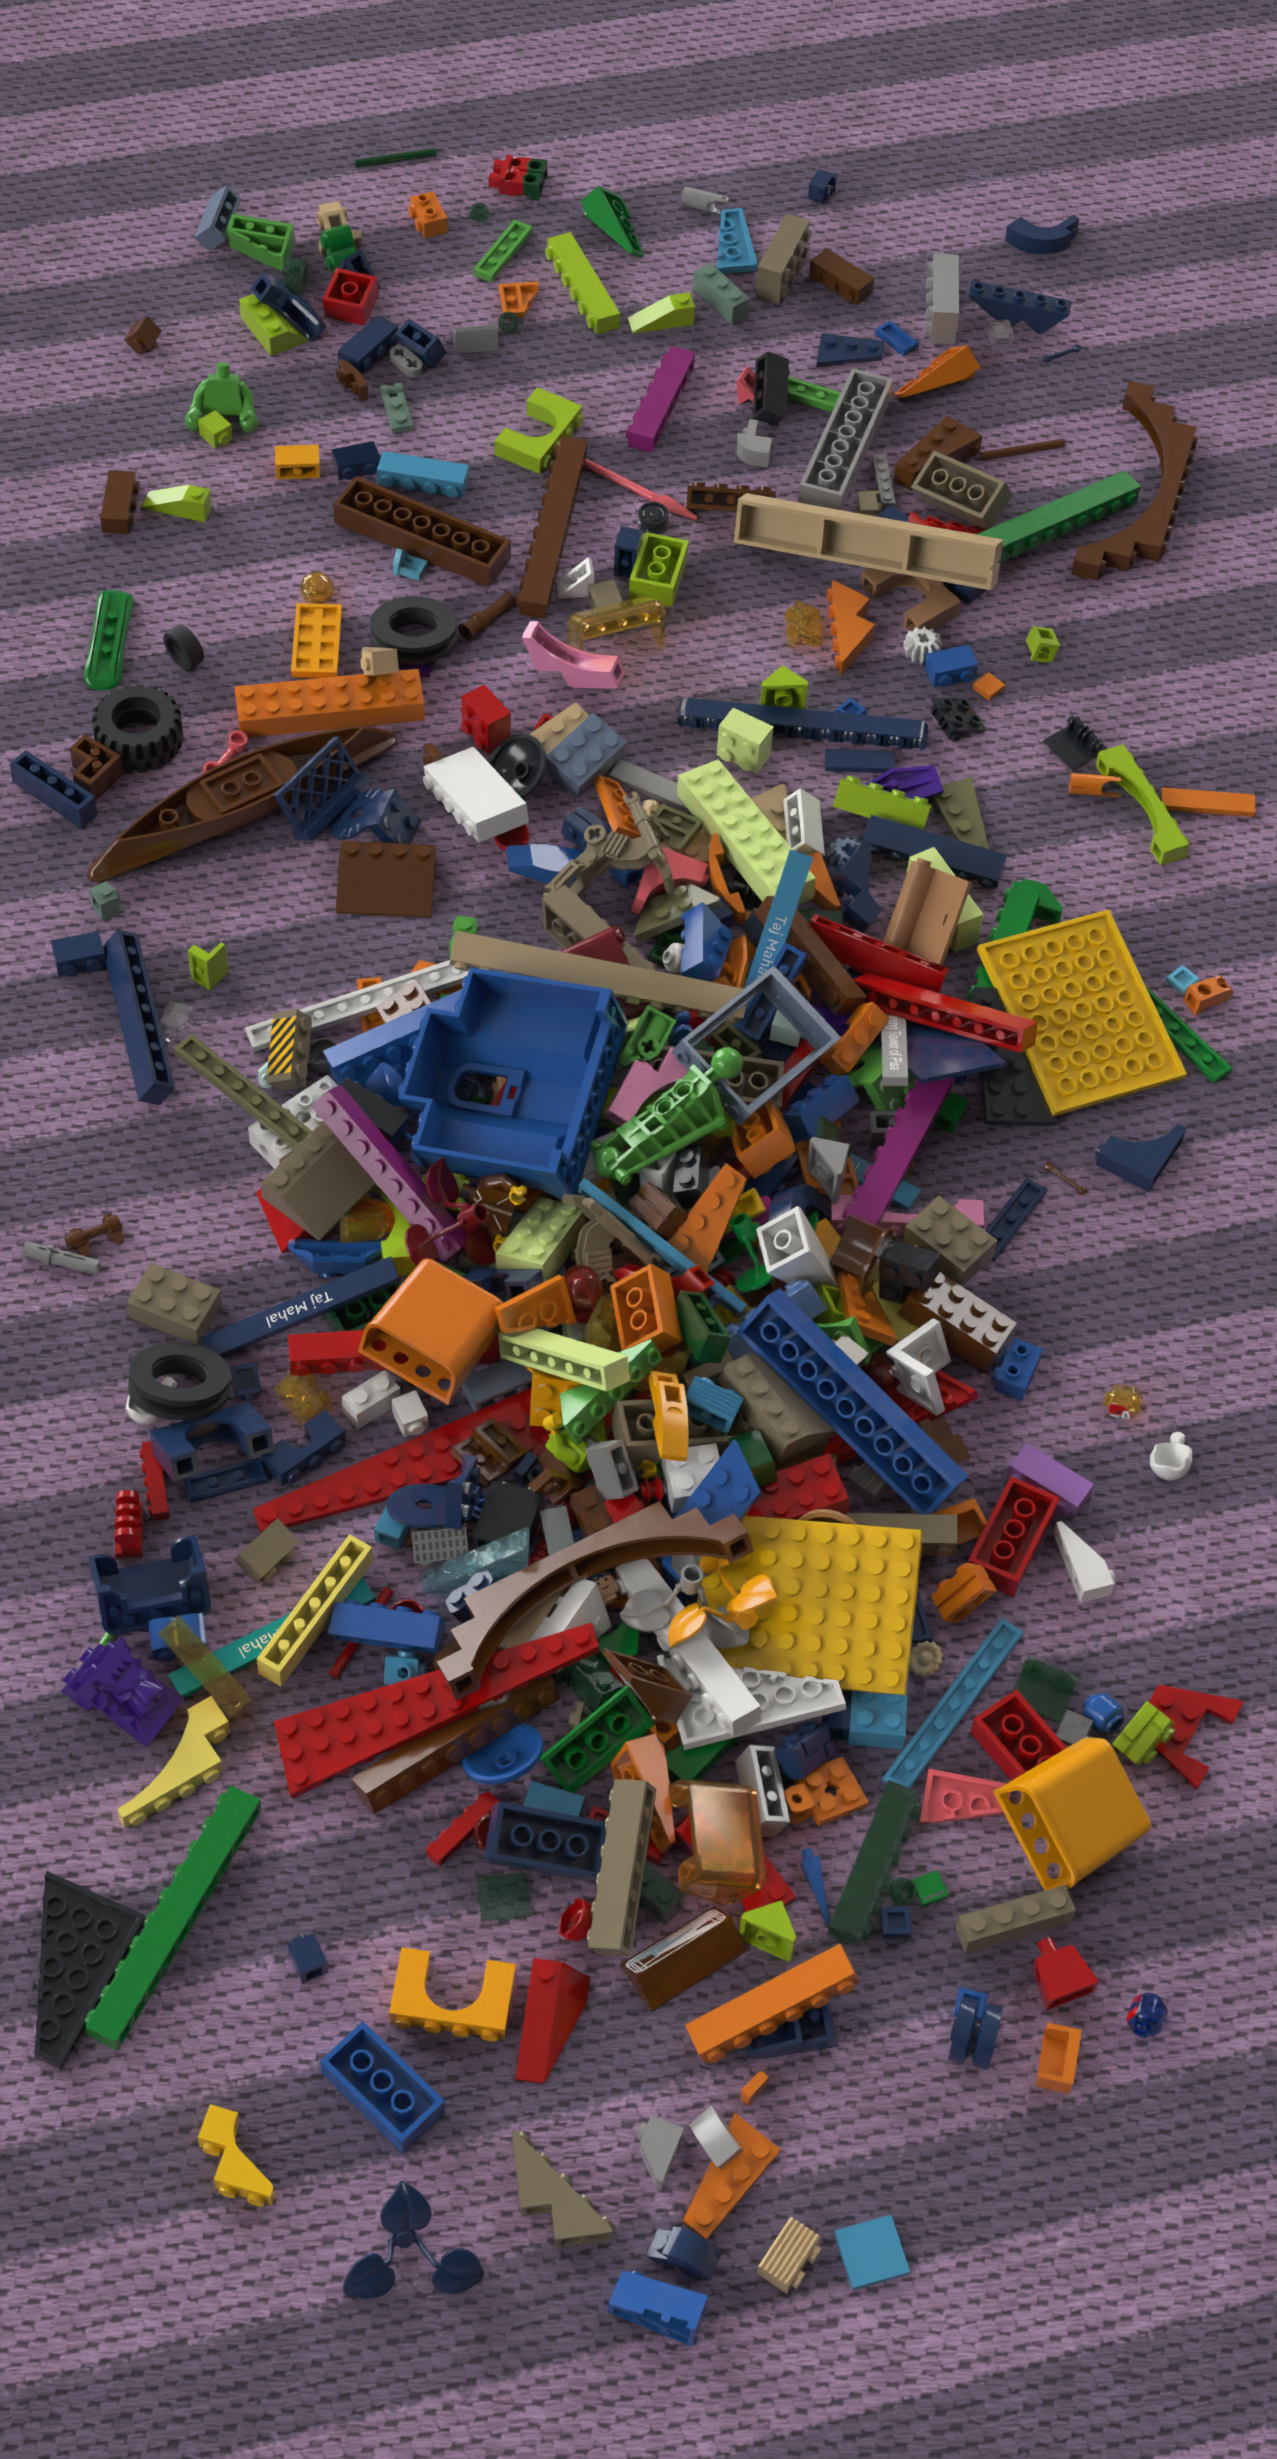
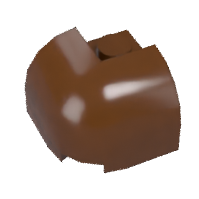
M944 1415L932 1421H929L927 1418L917 1424L958 1466L970 1459V1455L959 1433L953 1436Z

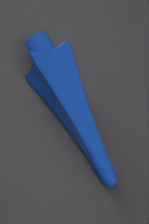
M806 1848L801 1851L803 1860H801L802 1864L800 1867L816 1898L824 1922L829 1924L831 1919L825 1897L820 1855L814 1857L812 1848Z

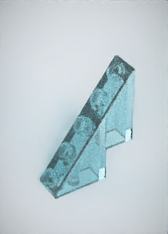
M525 1527L425 1570L421 1576L423 1594L450 1595L452 1591L466 1585L474 1574L486 1568L499 1580H502L528 1567L529 1527Z

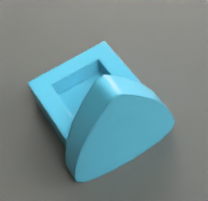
M397 548L394 556L393 575L398 576L399 574L419 581L428 566V561L408 555L405 550Z

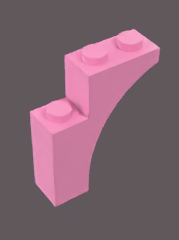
M530 621L523 633V643L526 645L537 671H561L567 685L572 688L618 689L625 674L618 656L592 654L573 648L551 635L538 621Z
M671 1047L666 1052L656 1071L653 1070L649 1063L635 1060L629 1067L603 1117L621 1127L631 1120V1117L637 1113L640 1106L647 1099L662 1090L672 1088L679 1078L682 1079L689 1071L671 1053L674 1048Z

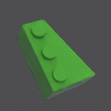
M232 214L227 228L229 246L285 272L296 241L293 224Z

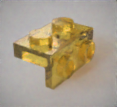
M797 600L792 607L786 610L784 616L787 646L793 647L798 641H801L812 647H819L823 643L820 610Z
M289 1373L273 1390L302 1427L322 1411L332 1412L335 1410L330 1403L332 1398L325 1390L317 1386V1378L313 1374L298 1376L290 1375Z

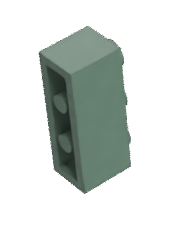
M712 263L694 271L693 289L731 325L748 317L750 298Z

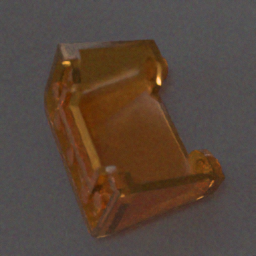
M682 1779L670 1784L669 1794L671 1803L679 1808H689L693 1856L686 1859L678 1870L679 1891L726 1906L761 1890L766 1881V1869L756 1791L752 1787L739 1783Z

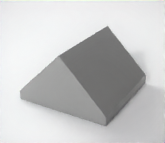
M498 324L451 330L456 354L498 350Z
M813 1137L809 1142L807 1170L833 1204H836L839 1201L846 1175L849 1144Z

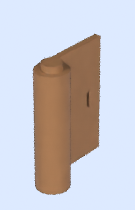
M917 858V861H911L883 942L943 965L972 882L930 867V861Z

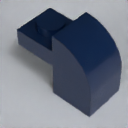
M673 2226L672 2231L657 2229L646 2254L654 2262L675 2265L686 2276L711 2281L722 2255L716 2247L703 2237Z

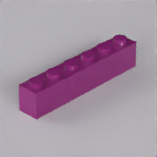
M671 346L668 353L663 354L661 367L656 368L654 381L649 383L647 395L642 397L640 409L635 411L633 423L628 425L625 437L628 438L629 447L653 453L694 369L695 352Z

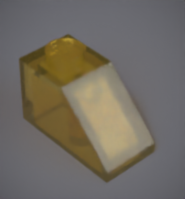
M354 1209L340 1217L341 1243L378 1240L383 1237L388 1227L387 1218L384 1217V1210Z

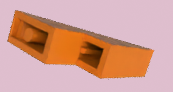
M833 580L832 587L827 588V602H831L828 613L829 619H833L830 625L831 635H835V639L832 641L833 652H837V656L834 657V667L839 669V674L842 675L873 639L875 624L863 619L868 613L870 598Z

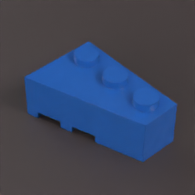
M702 902L681 914V920L685 922V930L681 932V938L685 939V948L681 949V974L684 977L712 982L719 977L733 935L729 928L724 926Z

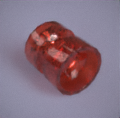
M875 1351L868 1365L861 1366V1369L886 1392L900 1380L893 1376L891 1371L892 1365H886L887 1360Z

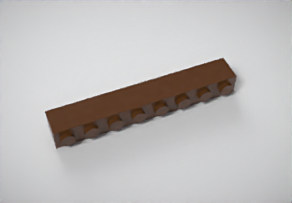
M550 1675L547 1677L541 1676L529 1682L528 1686L520 1690L516 1688L504 1694V1698L495 1702L491 1700L479 1706V1710L405 1744L355 1775L351 1780L359 1799L371 1812L376 1814L511 1730L516 1725L559 1700L560 1696L553 1677Z

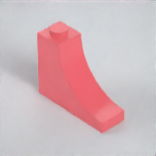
M661 846L671 870L675 888L689 883L697 887H705L709 876L705 873L708 864ZM651 862L644 869L631 908L633 913L640 914L643 906L650 899L666 893L663 878L654 862Z

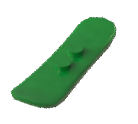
M105 590L98 595L93 632L84 672L85 683L90 689L111 690L117 687L121 681L126 637L134 605V598L128 592Z

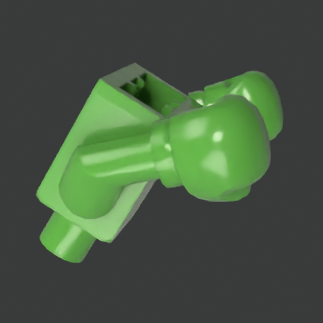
M217 363V374H209L208 378L201 381L194 392L192 405H190L189 411L185 416L186 427L190 431H198V420L202 418V414H210L216 410L220 415H240V425L243 431L248 434L254 433L258 429L259 421L253 406V394L246 383L240 380L239 375L230 374L228 363Z

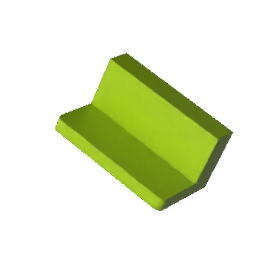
M221 942L210 953L196 945H193L188 950L191 979L206 989L211 990L228 973L226 945Z

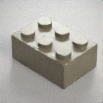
M937 1196L905 1226L903 1243L913 1246L917 1245L920 1248L940 1253L939 1271L961 1286L966 1284L994 1257L997 1240L940 1196Z
M151 1263L127 1301L129 1318L199 1345L201 1342L200 1337L206 1334L222 1307L221 1290Z

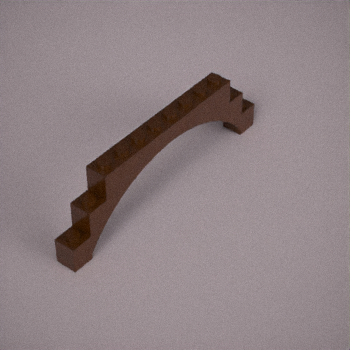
M1129 381L1122 409L1129 411L1139 421L1154 443L1161 465V487L1150 507L1129 527L1102 541L1086 546L1078 545L1071 575L1097 580L1099 573L1104 574L1106 566L1128 571L1129 565L1135 564L1136 557L1159 561L1160 554L1165 555L1168 542L1164 540L1170 539L1172 526H1169V524H1174L1177 511L1173 510L1174 508H1179L1181 496H1178V493L1183 494L1186 481L1182 479H1187L1190 466H1187V463H1192L1194 451H1191V449H1196L1198 436H1195V426L1176 422L1177 416L1174 415L1175 406L1155 402L1157 396L1153 395L1154 386Z
M659 1501L465 1597L464 1600L472 1619L451 1629L459 1651L437 1661L442 1676L456 1701L481 1689L479 1682L495 1650L508 1633L538 1605L555 1593L585 1577L620 1564L661 1556H708L726 1559L730 1564L754 1552L749 1534L735 1514L709 1525L696 1507L672 1519Z

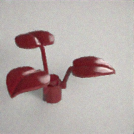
M445 1158L439 1159L430 1167L426 1175L427 1192L435 1203L443 1202L445 1207L462 1208V1210L457 1215L458 1223L429 1236L427 1229L420 1224L410 1226L405 1233V1245L410 1259L416 1265L427 1258L435 1261L438 1256V1249L432 1241L450 1231L463 1227L468 1229L465 1232L468 1238L464 1242V1247L469 1259L478 1266H485L496 1262V1252L493 1249L494 1242L481 1226L482 1223L488 1220L486 1207L481 1203L471 1206L469 1202L464 1204L455 1203L459 1197L458 1184L454 1175L449 1170Z

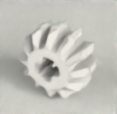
M925 626L922 629L915 627L913 631H908L903 645L906 657H911L912 663L918 659L922 665L924 660H926L927 653L942 650L940 634L934 633V629L926 630Z

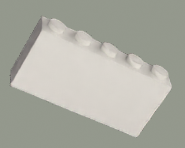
M474 747L423 766L425 773L423 782L425 787L434 793L435 798L444 804L447 812H451L457 823L462 824L469 836L472 835L478 843L529 823L526 802Z

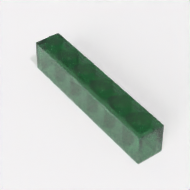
M888 1780L829 1924L827 1936L857 1948L860 1947L862 1940L868 1942L873 1929V1925L869 1924L872 1915L878 1917L883 1904V1900L879 1899L882 1890L885 1892L889 1890L893 1876L889 1875L892 1866L898 1867L903 1854L902 1851H899L902 1842L907 1844L912 1832V1827L908 1826L911 1818L916 1820L921 1810L922 1804L918 1802L919 1791Z

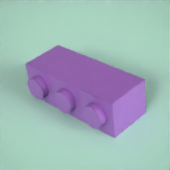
M1027 1443L1010 1464L1007 1475L1009 1479L1012 1476L1060 1497L1057 1511L1062 1515H1070L1073 1518L1077 1516L1090 1498L1094 1483Z

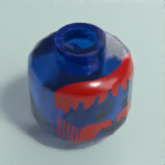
M1147 1992L1133 1998L1126 2021L1137 2036L1142 2038L1156 2036L1162 2031L1168 2015V2009L1160 1996Z

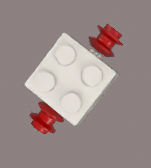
M716 1443L688 1447L686 1462L662 1459L661 1469L664 1482L658 1476H655L653 1482H648L646 1478H643V1483L639 1484L640 1499H645L646 1504H649L651 1498H656L661 1503L664 1494H667L671 1512H679L720 1457Z

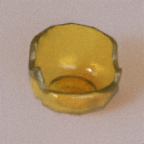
M311 572L303 577L299 593L302 594L306 602L313 604L326 603L333 596L334 584L325 573Z

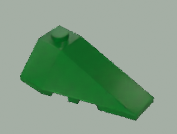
M597 186L580 201L584 208L583 213L628 253L639 258L644 257L639 239L631 233V231H635V227L627 220L631 215L622 197L603 187Z

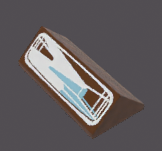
M713 1906L619 1966L652 2012L738 1958L747 1950L733 1918L716 1906Z

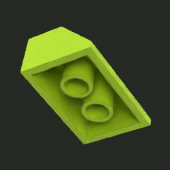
M254 294L239 299L242 320L270 356L309 342L280 313L260 302Z

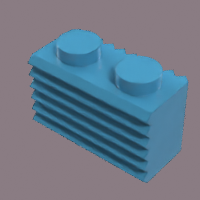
M698 1376L694 1377L686 1393L688 1415L691 1418L694 1417L695 1420L709 1424L710 1427L713 1426L715 1429L724 1431V1433L729 1432L744 1399L736 1391L721 1388L715 1385L712 1380Z

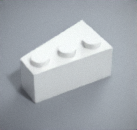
M581 1579L571 1584L572 1586L565 1596H559L555 1602L557 1607L550 1618H544L528 1642L591 1622L597 1639L603 1635L612 1625L597 1583ZM563 1668L559 1669L555 1674L559 1673Z

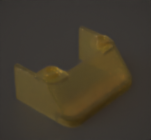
M642 596L574 613L567 621V645L583 651L584 640L648 625L659 650H664L666 609L660 600Z

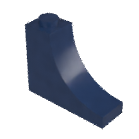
M1177 1124L1168 1134L1145 1142L1126 1141L1110 1135L1106 1143L1101 1142L1096 1150L1095 1155L1098 1156L1096 1165L1149 1192L1183 1142L1187 1128Z

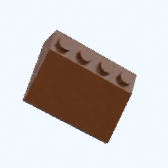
M341 840L336 913L431 918L437 863L436 845Z

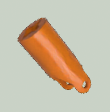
M1071 773L1069 794L1120 797L1121 793L1105 792L1102 786L1109 781L1121 782L1123 778Z

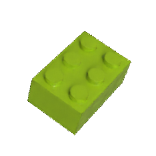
M645 532L629 580V599L673 607L688 561L689 541Z

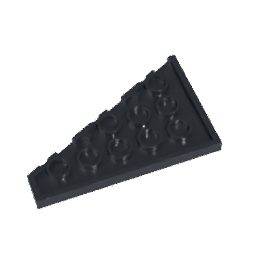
M47 1871L44 1875L41 1958L39 1962L40 1976L37 1998L38 2012L34 2054L37 2059L62 2070L85 2029V2019L91 2009H96L101 2000L99 1998L103 1988L112 1982L118 1963L125 1959L132 1940L139 1934L144 1925L146 1915Z

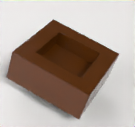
M432 743L423 745L424 755L422 760L424 765L442 759V754Z

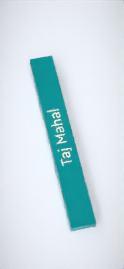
M363 1577L346 1598L356 1600L363 1606H368L376 1601V1597ZM290 1613L168 1674L175 1690L186 1698L257 1662L258 1656Z

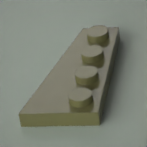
M972 777L942 785L944 793L931 797L954 839L989 849Z

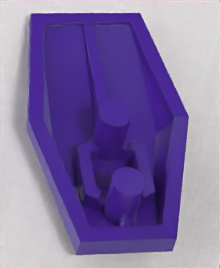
M935 765L890 769L865 783L868 786L870 782L882 785V790L892 792V789L905 792V797L914 799L915 796L928 799L944 793Z

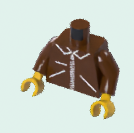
M506 1173L482 1175L478 1188L463 1183L459 1198L473 1202L472 1205L481 1203L486 1207L488 1220L482 1223L481 1226L494 1241L493 1249L495 1252L498 1251L508 1238L507 1236L503 1237V1235L507 1233L516 1205L526 1201V1198L522 1196L527 1193V1188L522 1186L523 1182L513 1180Z

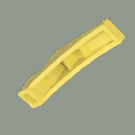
M212 1696L187 1709L189 1720L172 1758L149 1786L135 1798L117 1809L119 1820L124 1828L130 1825H140L146 1820L147 1815L154 1811L162 1812L171 1805V1801L180 1796L182 1798L188 1797L196 1790L197 1786L204 1782L206 1784L212 1783L219 1778L220 1773L223 1772L222 1763L210 1743L217 1744L227 1737V1733L230 1732L227 1718Z

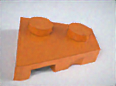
M539 281L498 284L503 320L525 318L539 291Z

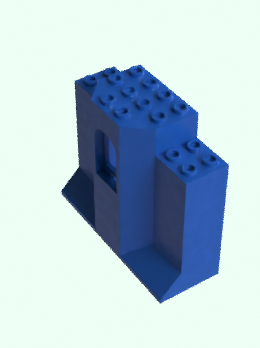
M470 967L467 976L463 978V990L460 998L456 1000L455 1012L427 1008L425 1016L421 1018L419 1036L413 1042V1054L405 1068L406 1076L403 1084L398 1089V1098L411 1118L419 1120L417 1134L413 1136L411 1142L412 1150L426 1170H429L439 1159L445 1158L446 1164L452 1173L481 1179L482 1175L506 1173L513 1180L523 1182L522 1186L540 1189L561 1200L564 1194L577 1195L590 1154L589 1144L594 1140L629 1022L612 989ZM475 1073L508 1078L499 1107L458 1099L456 1092L460 1082L464 1077ZM512 1087L517 1088L514 1098L509 1099Z

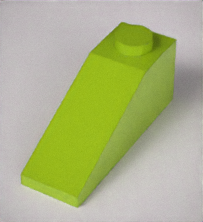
M690 292L669 295L633 314L627 320L632 334L694 325L695 305Z
M184 485L149 491L142 509L205 522L212 508L211 490L194 485Z

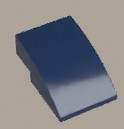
M830 2001L820 2008L813 2007L809 2009L798 2020L787 2021L777 2026V2029L771 2034L760 2035L752 2039L751 2043L745 2047L747 2057L768 2058L837 2047L838 2041Z

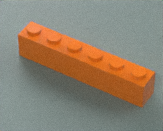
M838 1944L685 2024L702 2060L705 2063H713L723 2059L727 2052L735 2048L741 2049L748 2046L752 2039L760 2035L773 2033L777 2026L787 2021L798 2020L809 2009L813 2007L820 2008L826 2005L830 1998L838 1994L843 1995L851 1992L855 1985L861 1982L841 1944Z

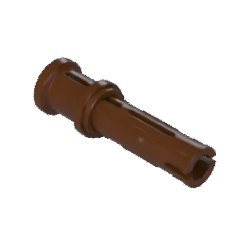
M506 592L482 612L473 613L471 619L466 623H460L458 625L460 635L468 641H472L478 632L485 631L491 621L516 604L515 597L509 601L507 600L513 593Z

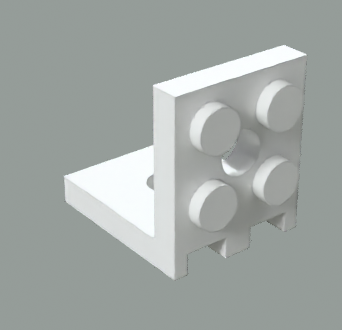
M933 1318L886 1351V1354L894 1360L895 1365L891 1367L893 1376L898 1378L901 1383L896 1387L897 1391L938 1416L945 1411L935 1372L943 1368L951 1360L941 1324Z

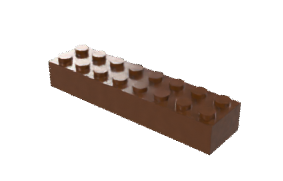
M355 476L333 504L335 524L395 549L405 550L407 554L427 560L431 564L487 587L492 585L511 560L510 539Z

